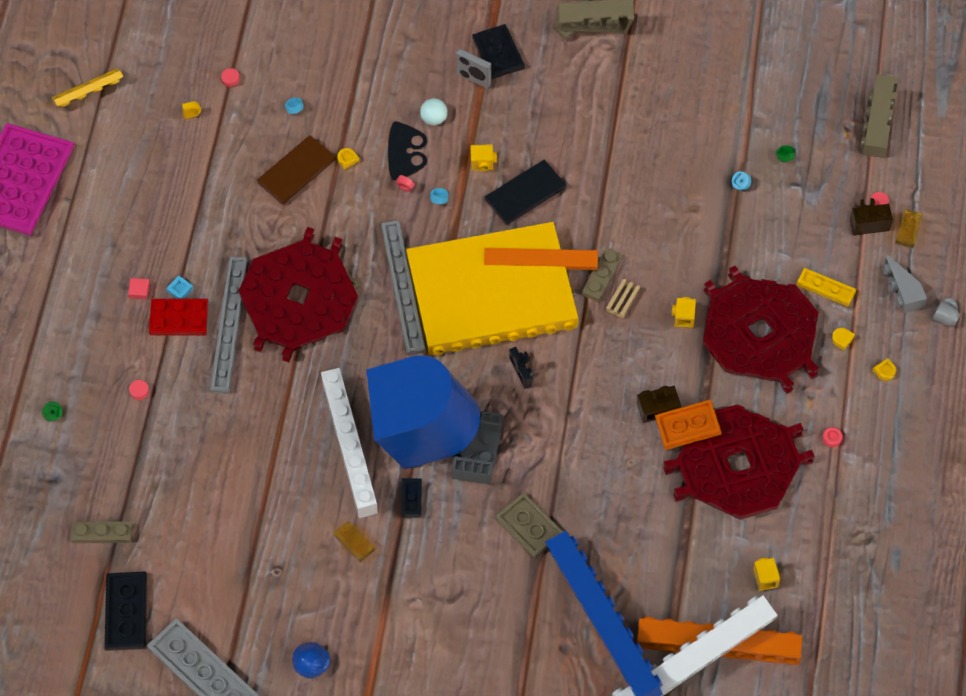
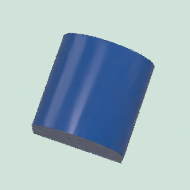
M419 355L366 370L374 440L404 469L454 456L464 450L474 439L480 424L478 403L439 360L430 356Z

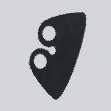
M397 121L392 123L388 141V164L393 181H396L399 175L408 177L420 171L427 163L426 156L423 153L407 152L408 148L418 150L425 147L427 143L425 134ZM415 136H420L423 139V143L415 146L412 144L411 139ZM414 156H420L423 162L420 165H413L411 159Z

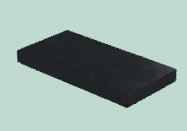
M544 159L486 195L485 201L501 220L508 225L564 190L566 184Z
M147 572L106 573L105 651L146 649Z

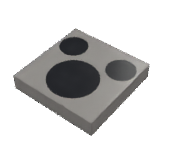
M459 49L456 53L457 74L488 89L491 85V63Z

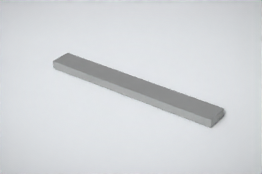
M397 220L381 223L407 356L425 353L426 348L400 222Z
M229 257L210 387L211 393L230 394L243 304L238 290L248 268V258Z

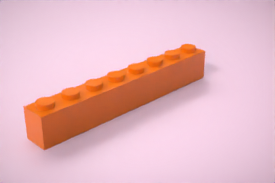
M653 617L639 618L637 643H639L642 649L679 653L681 646L689 641L692 644L698 640L697 636L705 630L707 632L713 630L714 624L706 623L702 625L696 624L693 621H685L683 623L676 622L673 619L655 620ZM772 629L759 630L721 657L799 665L802 635H798L796 632L779 633Z

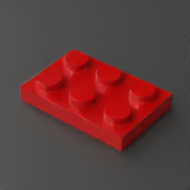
M151 299L149 335L207 336L208 299Z

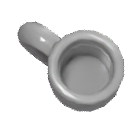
M945 298L939 304L932 319L943 325L954 327L961 315L958 311L957 302L953 298Z

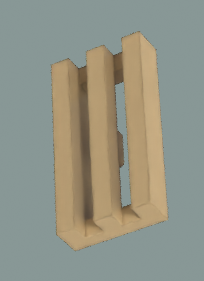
M623 279L606 307V311L623 319L637 296L640 286H634V283H628L626 279ZM624 287H627L616 307L612 309ZM630 290H633L622 311L618 312Z

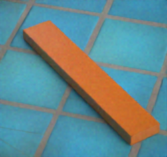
M485 248L484 265L559 266L570 270H598V250Z

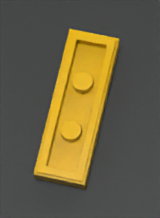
M807 268L803 269L796 283V286L849 307L857 290Z

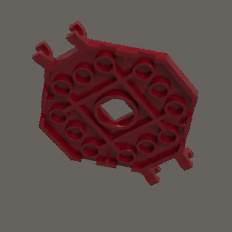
M307 227L303 240L254 258L238 290L258 335L253 343L254 350L261 353L266 341L285 347L281 354L283 356L282 361L288 363L292 358L293 352L300 349L301 346L316 343L335 333L344 332L358 302V295L338 255L343 246L341 244L342 239L335 236L331 250L312 244L311 242L315 234H313L314 229ZM298 285L310 290L304 304L287 299L292 286Z
M735 265L729 268L730 273L728 274V277L733 282L717 290L711 280L704 283L706 288L703 291L707 296L711 297L703 345L725 372L778 381L786 394L793 391L792 386H794V382L788 376L802 367H805L811 379L818 376L817 371L819 367L811 360L819 312L796 285L789 283L788 285L777 284V281L761 279V281L750 279L748 276H743ZM763 318L772 332L763 338H758L750 330L749 326Z
M737 404L715 411L721 435L686 444L677 459L664 461L665 466H663L665 475L679 469L685 483V487L674 489L675 493L673 496L676 502L690 496L741 520L778 509L800 465L812 464L815 456L812 450L801 454L797 451L793 438L802 437L804 429L801 423L790 427L782 424L778 425L771 422L769 418L747 411L745 407ZM745 452L750 468L737 472L733 471L727 457Z

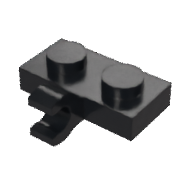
M517 347L510 348L509 359L524 389L531 387L533 373L525 365L530 361L527 351L523 355L522 352L519 353Z

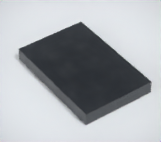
M506 24L472 34V39L481 59L491 63V80L525 69L524 62Z

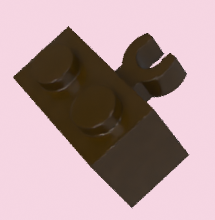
M873 198L870 199V205H866L864 200L861 199L860 207L852 208L850 216L854 236L890 231L893 222L890 205H875Z
M675 385L670 387L662 386L653 391L645 390L637 394L636 403L643 423L656 420L655 415L681 408Z

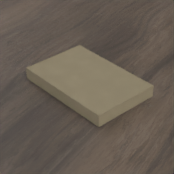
M525 492L495 515V520L533 559H536L548 549L545 543L547 540L563 532Z

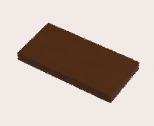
M309 135L257 179V183L284 205L336 160V156Z

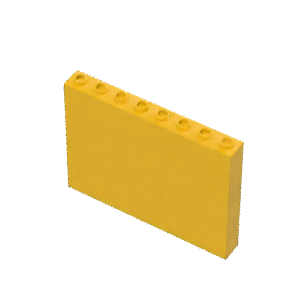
M554 222L406 249L407 261L429 355H441L444 352L450 351L458 352L465 348H478L481 345L487 344L495 345L502 341H516L523 337L532 338L539 334H553L556 331H569L578 327V314L565 267L484 265L485 248L560 249Z

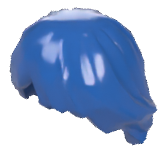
M316 642L301 644L293 652L292 663L294 670L304 678L313 679L318 677L329 667L330 656L328 651Z

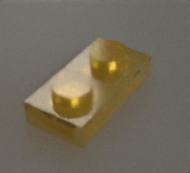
M904 209L895 244L914 248L922 213Z
M349 520L334 532V537L360 563L375 551V547Z

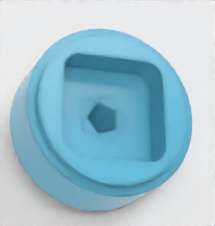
M291 98L285 103L287 113L296 114L303 110L304 105L302 99Z
M739 171L733 175L732 185L738 190H746L751 185V177L748 173Z
M435 188L430 192L431 202L435 204L448 202L449 193L447 190Z

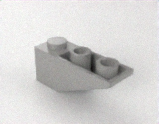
M886 256L882 268L884 274L888 275L891 291H894L896 295L895 301L897 306L901 308L903 313L925 308L927 297L921 283L890 256Z

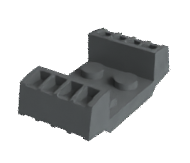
M480 411V424L474 439L464 450L454 456L452 479L491 485L500 441L503 414Z

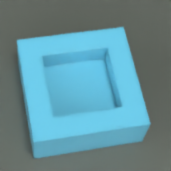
M178 276L166 290L176 299H185L193 290V285Z

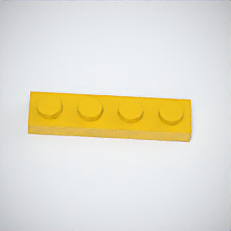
M116 68L51 97L52 101L56 106L64 107L75 98L79 100L86 97V93L91 91L98 92L103 89L104 85L118 83L123 75L121 70Z

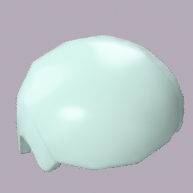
M436 98L426 100L420 109L421 118L426 124L432 126L441 124L447 118L445 103Z

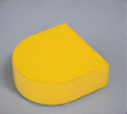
M196 101L182 104L184 119L196 117L201 113L200 104Z
M350 148L341 149L337 154L338 163L344 170L359 162V157Z
M837 328L832 334V342L835 346L845 351L854 339L855 334L846 328Z
M887 358L873 367L872 371L879 379L890 381L895 377L896 367Z

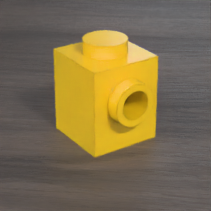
M493 144L471 145V171L494 170L493 163H497V152H493Z
M689 297L677 298L676 305L672 304L671 316H675L674 327L693 328L696 299Z
M764 557L755 561L753 572L758 590L778 588L780 577L775 559Z

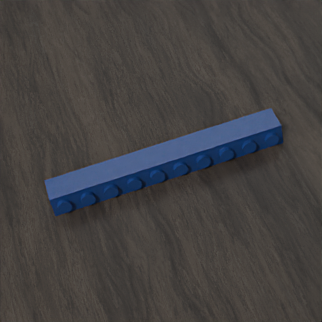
M564 531L547 540L545 543L549 552L635 696L663 695L660 688L663 684L658 675L653 676L651 663L648 659L644 660L641 656L644 652L639 643L634 644L632 641L634 636L630 628L623 626L622 623L625 621L621 613L614 611L615 604L612 598L605 596L604 592L606 589L601 580L596 581L595 577L597 574L592 565L587 566L586 561L588 559L583 550L579 552L576 548L579 544L574 535L570 537L567 531Z

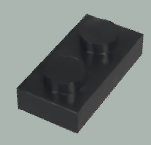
M402 478V518H422V478Z

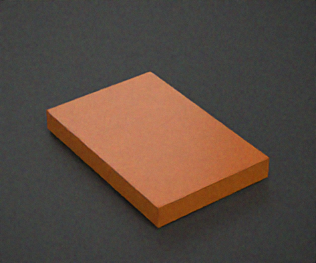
M711 399L655 415L665 450L722 434Z

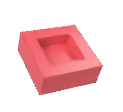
M130 278L128 297L148 299L150 280Z

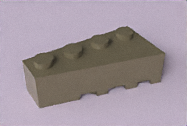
M633 0L562 2L556 8V30L627 34L634 20Z
M880 74L876 76L874 90L869 92L868 102H871V106H867L865 117L869 118L868 121L864 122L863 132H866V136H862L860 147H864L862 155L885 158L898 77Z

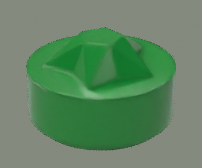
M788 145L779 147L776 150L777 159L781 162L793 160L795 158L794 148Z
M48 402L42 408V416L49 422L57 421L63 413L62 407L57 402Z

